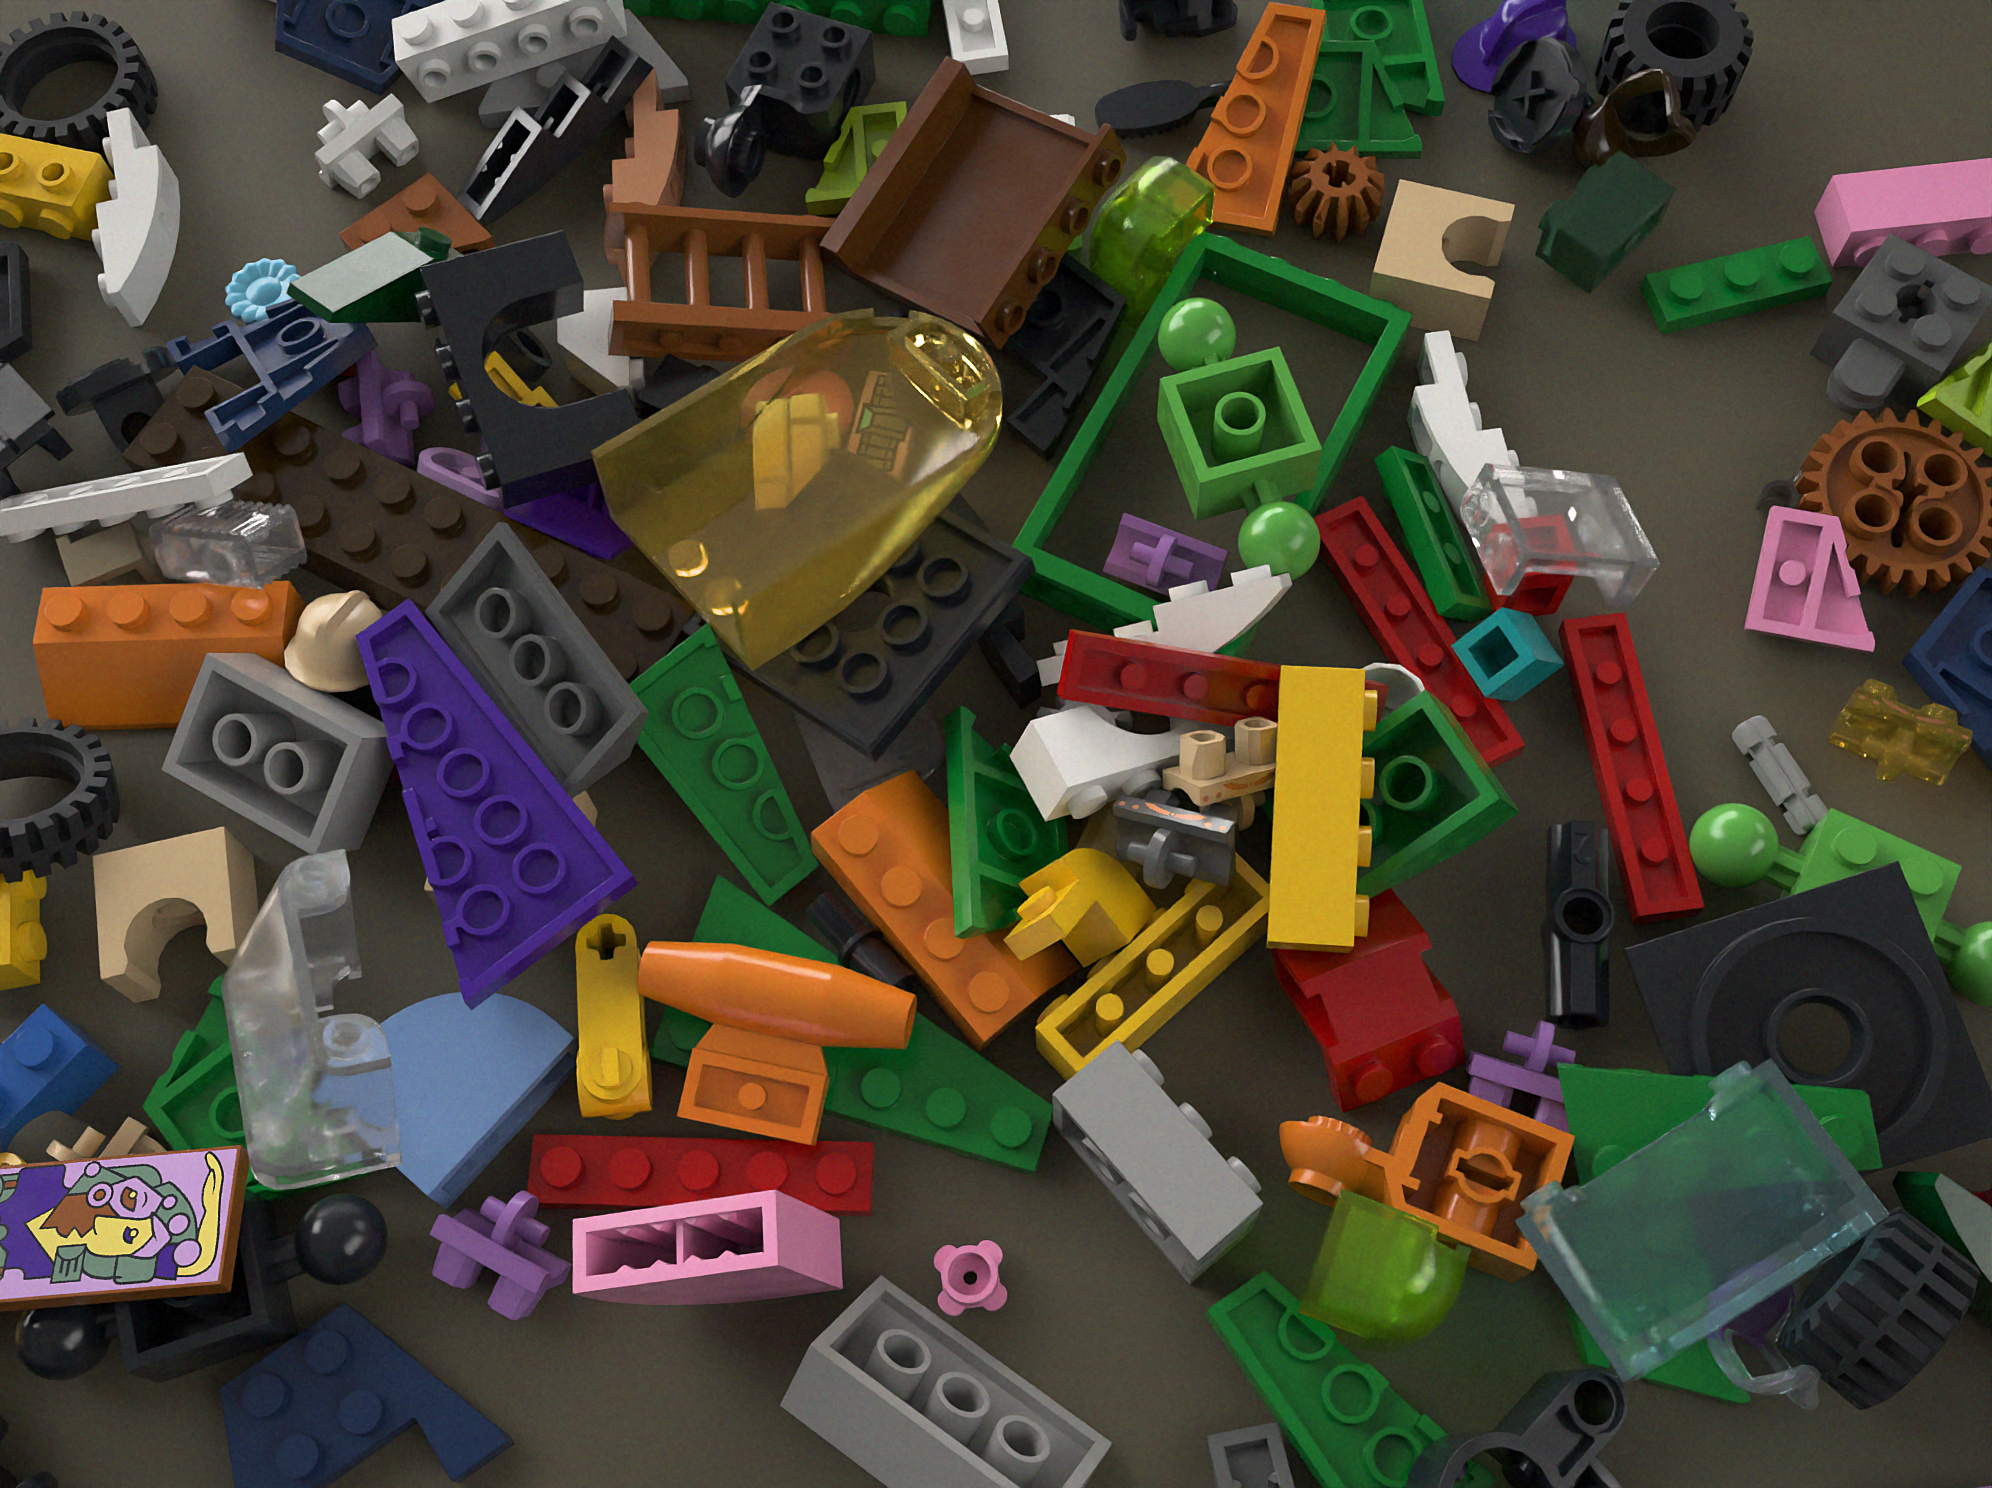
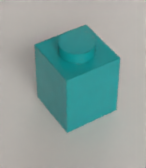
M1503 607L1451 645L1485 698L1515 702L1565 665L1531 614Z

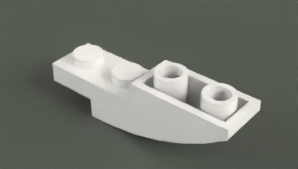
M129 107L106 112L110 137L103 138V147L108 162L115 172V179L110 180L108 183L112 200L96 204L99 228L92 230V239L95 249L104 264L105 273L98 275V284L102 297L109 308H118L132 328L143 325L168 277L179 232L180 194L178 179L157 145L151 146Z
M1449 330L1425 333L1416 366L1421 386H1416L1414 389L1406 420L1417 452L1428 457L1449 508L1468 531L1494 554L1499 544L1496 535L1499 525L1535 522L1530 503H1522L1517 486L1520 481L1518 457L1514 450H1507L1501 428L1482 430L1479 407L1476 402L1469 403L1465 390L1468 379L1466 360L1462 352L1455 353Z
M1267 564L1231 573L1233 586L1209 592L1206 580L1170 588L1168 590L1171 602L1153 606L1158 631L1153 632L1151 620L1115 628L1113 629L1115 637L1217 653L1248 631L1274 607L1292 586L1290 573L1272 577L1270 566ZM1068 640L1053 643L1056 656L1036 661L1042 686L1059 682Z

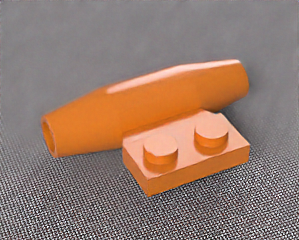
M650 941L643 952L637 977V990L640 995L713 1023L696 1047L692 1049L677 1117L815 1146L830 1082L822 1046L906 1049L911 1036L917 1005V996L915 994L843 966L732 943Z

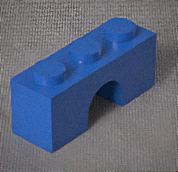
M44 1003L0 1045V1153L6 1152L14 1136L36 1117L56 1110L72 1116L121 1067L77 1024Z

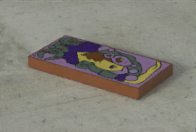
M242 1145L0 1166V1312L231 1292L251 1154Z

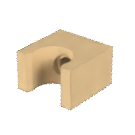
M1400 179L1374 267L1368 296L1377 300L1389 301L1399 309L1412 313L1413 316L1410 324L1412 327L1434 332L1449 330L1451 336L1478 342L1495 282L1486 276L1466 274L1457 270L1450 263L1461 260L1474 261L1483 266H1497L1515 205Z
M224 826L93 856L101 980L128 999L138 1003L158 998L162 986L158 975L159 957L169 940L178 932L194 925H207L206 944L209 950L238 976L246 978L265 973L253 854Z

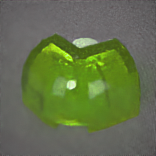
M1154 156L1145 161L1106 198L1092 224L1089 241V270L1127 299L1128 313L1123 322L1133 329L1143 322L1173 271L1174 258L1212 223L1215 185L1188 166L1171 157Z
M1341 1189L1333 1203L1317 1255L1308 1269L1300 1293L1302 1301L1298 1312L1361 1336L1362 1339L1359 1346L1361 1350L1388 1354L1413 1348L1447 1320L1460 1296L1472 1256L1471 1248L1457 1244L1456 1250L1450 1249L1435 1240L1439 1229L1438 1225Z

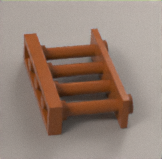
M608 202L603 238L604 248L625 249L627 301L613 300L607 335L608 355L665 358L669 353L680 359L842 368L853 335L851 315L827 312L822 263H832L833 261L819 245L836 218H823L815 215L796 216L648 205L641 202ZM649 251L684 253L687 305L651 302ZM708 255L742 257L746 308L711 305ZM765 259L799 261L803 312L769 309Z

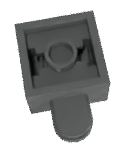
M1890 233L1833 311L1810 352V355L1835 368L1828 379L1826 394L1832 404L1841 411L1851 415H1858L1860 411L1864 410L1870 414L1878 409L1888 397L1910 410L1918 411V400L1938 382L1992 303V286ZM1925 285L1931 290L1929 293H1925L1921 290V287Z

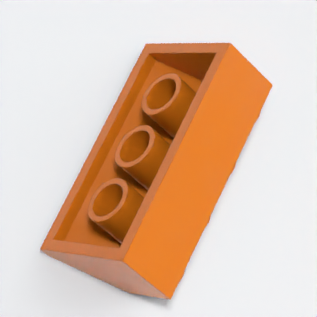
M289 580L43 588L33 638V648L48 719L61 720L64 729L71 724H75L84 728V731L178 728L206 653H256L287 670L285 668L284 652L291 639L296 635L299 618L307 604Z
M914 769L863 791L811 832V849L813 854L870 923L882 931L885 941L909 970L916 975L918 981L978 1053L1080 970L1081 967L1059 941L1020 962L1004 941L1014 928L967 939L955 937L949 811Z

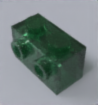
M1619 150L1602 167L1596 164L1591 166L1578 182L1574 194L1565 202L1557 199L1546 210L1538 225V228L1543 232L1535 256L1591 294L1661 225L1676 188Z

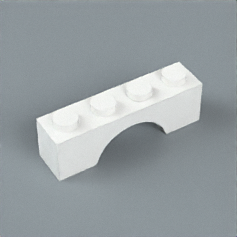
M1085 705L1031 720L1010 754V758L1045 822L1069 814L1075 819H1080L1097 812L1106 803L1118 800L1121 794L1141 799L1151 787L1159 789L1163 786L1162 769L1180 765L1182 734L1198 730L1218 732L1226 736V753L1235 751V727L1169 717V732L1157 735H1141L1111 725Z

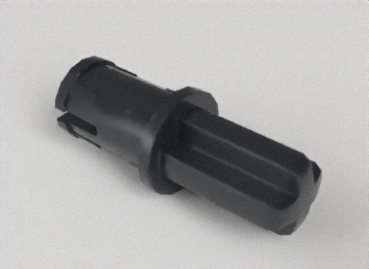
M828 891L820 894L817 900L809 905L806 912L807 918L840 952L838 955L840 966L848 969L851 968L855 972L907 992L912 991L914 988L912 984L917 982L916 975L888 949V946L882 941L883 933L878 927H865L833 892Z

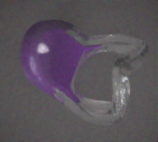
M1751 1260L1737 1265L1721 1282L1711 1305L1706 1328V1340L1712 1356L1725 1375L1740 1389L1767 1396L1786 1393L1788 1398L1793 1403L1799 1404L1803 1410L1814 1411L1819 1404L1817 1394L1821 1376L1819 1370L1811 1365H1800L1792 1368L1776 1346L1777 1340L1784 1332L1787 1320L1796 1312L1800 1305L1801 1284L1798 1277L1785 1264L1776 1260ZM1732 1336L1739 1337L1750 1343L1767 1363L1773 1367L1776 1373L1752 1378L1734 1348Z

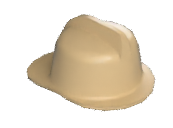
M359 590L348 593L329 594L315 599L304 609L298 621L296 635L291 639L284 652L285 668L294 680L310 689L325 692H344L369 685L356 635L389 613V611L378 609L370 601L369 596Z

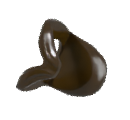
M1651 68L1634 73L1620 82L1604 99L1587 110L1577 121L1573 133V154L1579 165L1593 174L1607 176L1624 169L1635 158L1664 156L1682 150L1692 144L1697 134L1692 122L1679 112L1681 108L1680 94L1672 75L1667 70L1661 68ZM1664 91L1667 119L1673 131L1653 140H1637L1627 132L1622 120V112L1626 103L1642 94Z

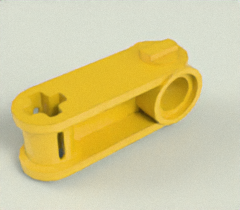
M601 914L580 928L575 944L579 1050L576 1061L578 1098L583 1118L603 1116L607 1119L622 1120L632 1117L636 1113L653 1110V1085L646 1034L645 996L640 995L637 990L641 954L635 931L631 924L618 915ZM615 948L614 958L603 960L606 956V949Z

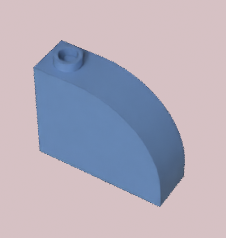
M461 992L443 994L415 1003L392 1015L369 1033L354 1049L347 1050L337 1056L326 1069L324 1080L314 1092L423 1193L447 1210L577 1069L576 1061L579 1043L568 1031L543 1011L519 999L494 993L471 1011L464 1003Z

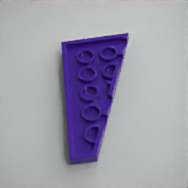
M409 598L358 633L356 639L373 697L379 706L388 739L386 740L393 762L397 766L403 786V798L426 876L433 888L443 921L441 926L448 948L452 951L460 978L458 983L464 1003L472 1011L636 887L638 883L617 854Z

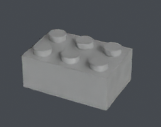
M206 653L161 770L309 854L322 856L360 850L395 763L389 751L386 740L388 736L383 722L325 691L308 688L294 680L287 670L256 653Z
M1117 1039L1053 1093V1126L1187 1283L1191 1285L1252 1231L1263 1205V1202L1256 1195L1261 1191V1186L1251 1171L1238 1158L1232 1156L1226 1161L1210 1144L1208 1139L1213 1135L1212 1131L1202 1116L1191 1105L1184 1102L1178 1107L1162 1090L1160 1086L1165 1080L1152 1060L1139 1049L1130 1054Z

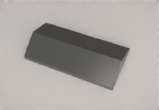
M498 522L424 612L460 662L570 798L573 799L630 757L649 715V711L507 523Z

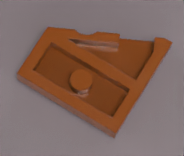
M430 172L338 234L349 252L391 231L417 232L419 227L434 229L445 234L452 240L451 247L458 252L475 248L478 251H483L496 247L492 235Z

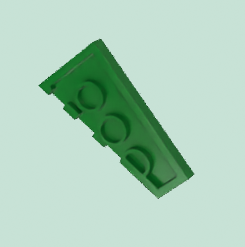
M1556 1062L1569 1132L1575 1136L1572 1148L1584 1207L1883 1168L1869 1095L1863 1090L1766 1081L1765 1083L1725 1080L1723 1077L1701 1075L1689 1077L1650 1073L1647 1070L1625 1068L1614 1070L1583 1067L1582 1064Z
M1266 1270L1209 1307L1204 1313L1212 1328L1276 1422H1278L1321 1488H1405L1410 1470L1422 1451L1434 1441L1448 1435L1426 1414L1420 1415L1388 1386L1390 1382L1368 1362L1366 1364L1361 1362L1336 1339V1333ZM1469 1459L1467 1460L1469 1464L1468 1472L1461 1481L1454 1482L1453 1488H1490L1499 1479L1479 1461L1474 1463Z

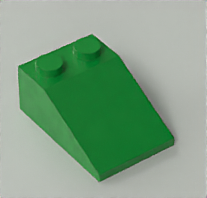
M1426 689L1378 722L1375 731L1363 733L1362 757L1374 758L1375 772L1372 799L1360 798L1359 825L1372 826L1370 867H1357L1356 894L1369 895L1370 899L1464 851L1520 813L1448 706ZM1274 797L1261 805L1272 823Z

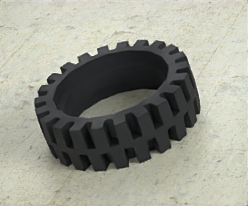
M72 11L70 21H68L64 14L59 12L50 14V24L45 25L39 17L29 21L32 31L25 34L18 27L9 33L14 42L11 45L0 41V133L99 154L104 152L103 138L110 137L106 112L129 107L143 131L151 123L147 114H155L157 103L154 97H158V87L154 81L156 79L133 38L114 20L109 23L104 16L95 13L89 19L83 11ZM89 60L112 63L118 67V73L110 91L93 107L73 117L53 121L28 119L22 116V107L30 90L47 74L67 64Z
M20 718L18 727L9 728L7 719L0 720V781L35 776L59 778L77 785L75 791L49 809L26 818L0 822V873L4 874L6 883L22 882L23 871L33 870L36 879L51 875L50 864L55 862L64 869L78 863L76 851L88 856L99 848L98 839L107 840L113 832L112 823H118L120 801L109 752L106 746L101 745V741L93 733L85 735L84 728L71 724L64 729L61 720L47 719L41 727H38L36 718Z

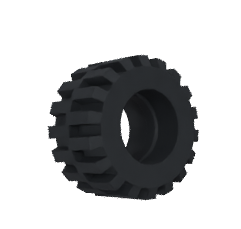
M1622 0L1618 10L1614 11L1596 64L1595 76L1598 77L1596 82L1598 94L1609 95L1620 82L1639 71L1651 68L1665 69L1672 75L1677 84L1681 101L1680 114L1692 122L1696 132L1700 131L1702 124L1710 127L1719 120L1721 113H1726L1750 60L1753 51L1751 46L1754 41L1753 30L1747 28L1749 23L1748 17L1745 12L1734 10L1737 3L1733 0ZM1664 91L1642 94L1626 103L1622 112V120L1625 124L1630 125L1634 122L1641 125L1640 131L1652 134L1653 129L1663 131L1664 135L1673 131L1667 119Z
M1900 1206L1893 1207L1875 1215L1862 1225L1816 1275L1787 1319L1781 1346L1859 1410H1866L1885 1402L1901 1391L1923 1370L1946 1343L1963 1319L1973 1300L1979 1278V1268Z

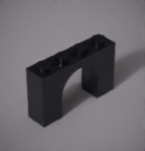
M564 230L420 267L423 291L414 293V299L421 322L425 330L436 328L442 344L434 347L438 367L445 383L456 381L462 397L461 399L454 400L460 426L465 437L476 434L483 452L474 455L480 479L486 491L497 490L504 509L645 468L647 440L626 388L559 407H536L521 403L506 395L494 384L485 369L487 360L495 346L509 334L528 326L584 312V281Z

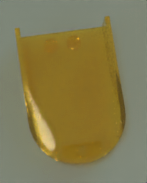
M873 308L859 309L826 317L798 330L592 450L591 454L610 518L753 671L808 636L850 605L893 565L987 460L1000 434L1003 415L1001 383L997 369L986 350L971 335L956 325L939 317L910 310L909 318L874 317Z

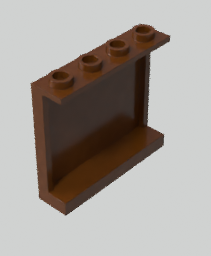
M946 56L819 245L843 274L1000 351L1010 335L1017 332L1022 326L1028 308L1042 287L1054 278L1060 260L1075 237L1081 235L1087 228L1093 210L1107 189L1115 185L1119 180L1128 158L1111 125L1104 123L1096 135L977 85L964 63Z

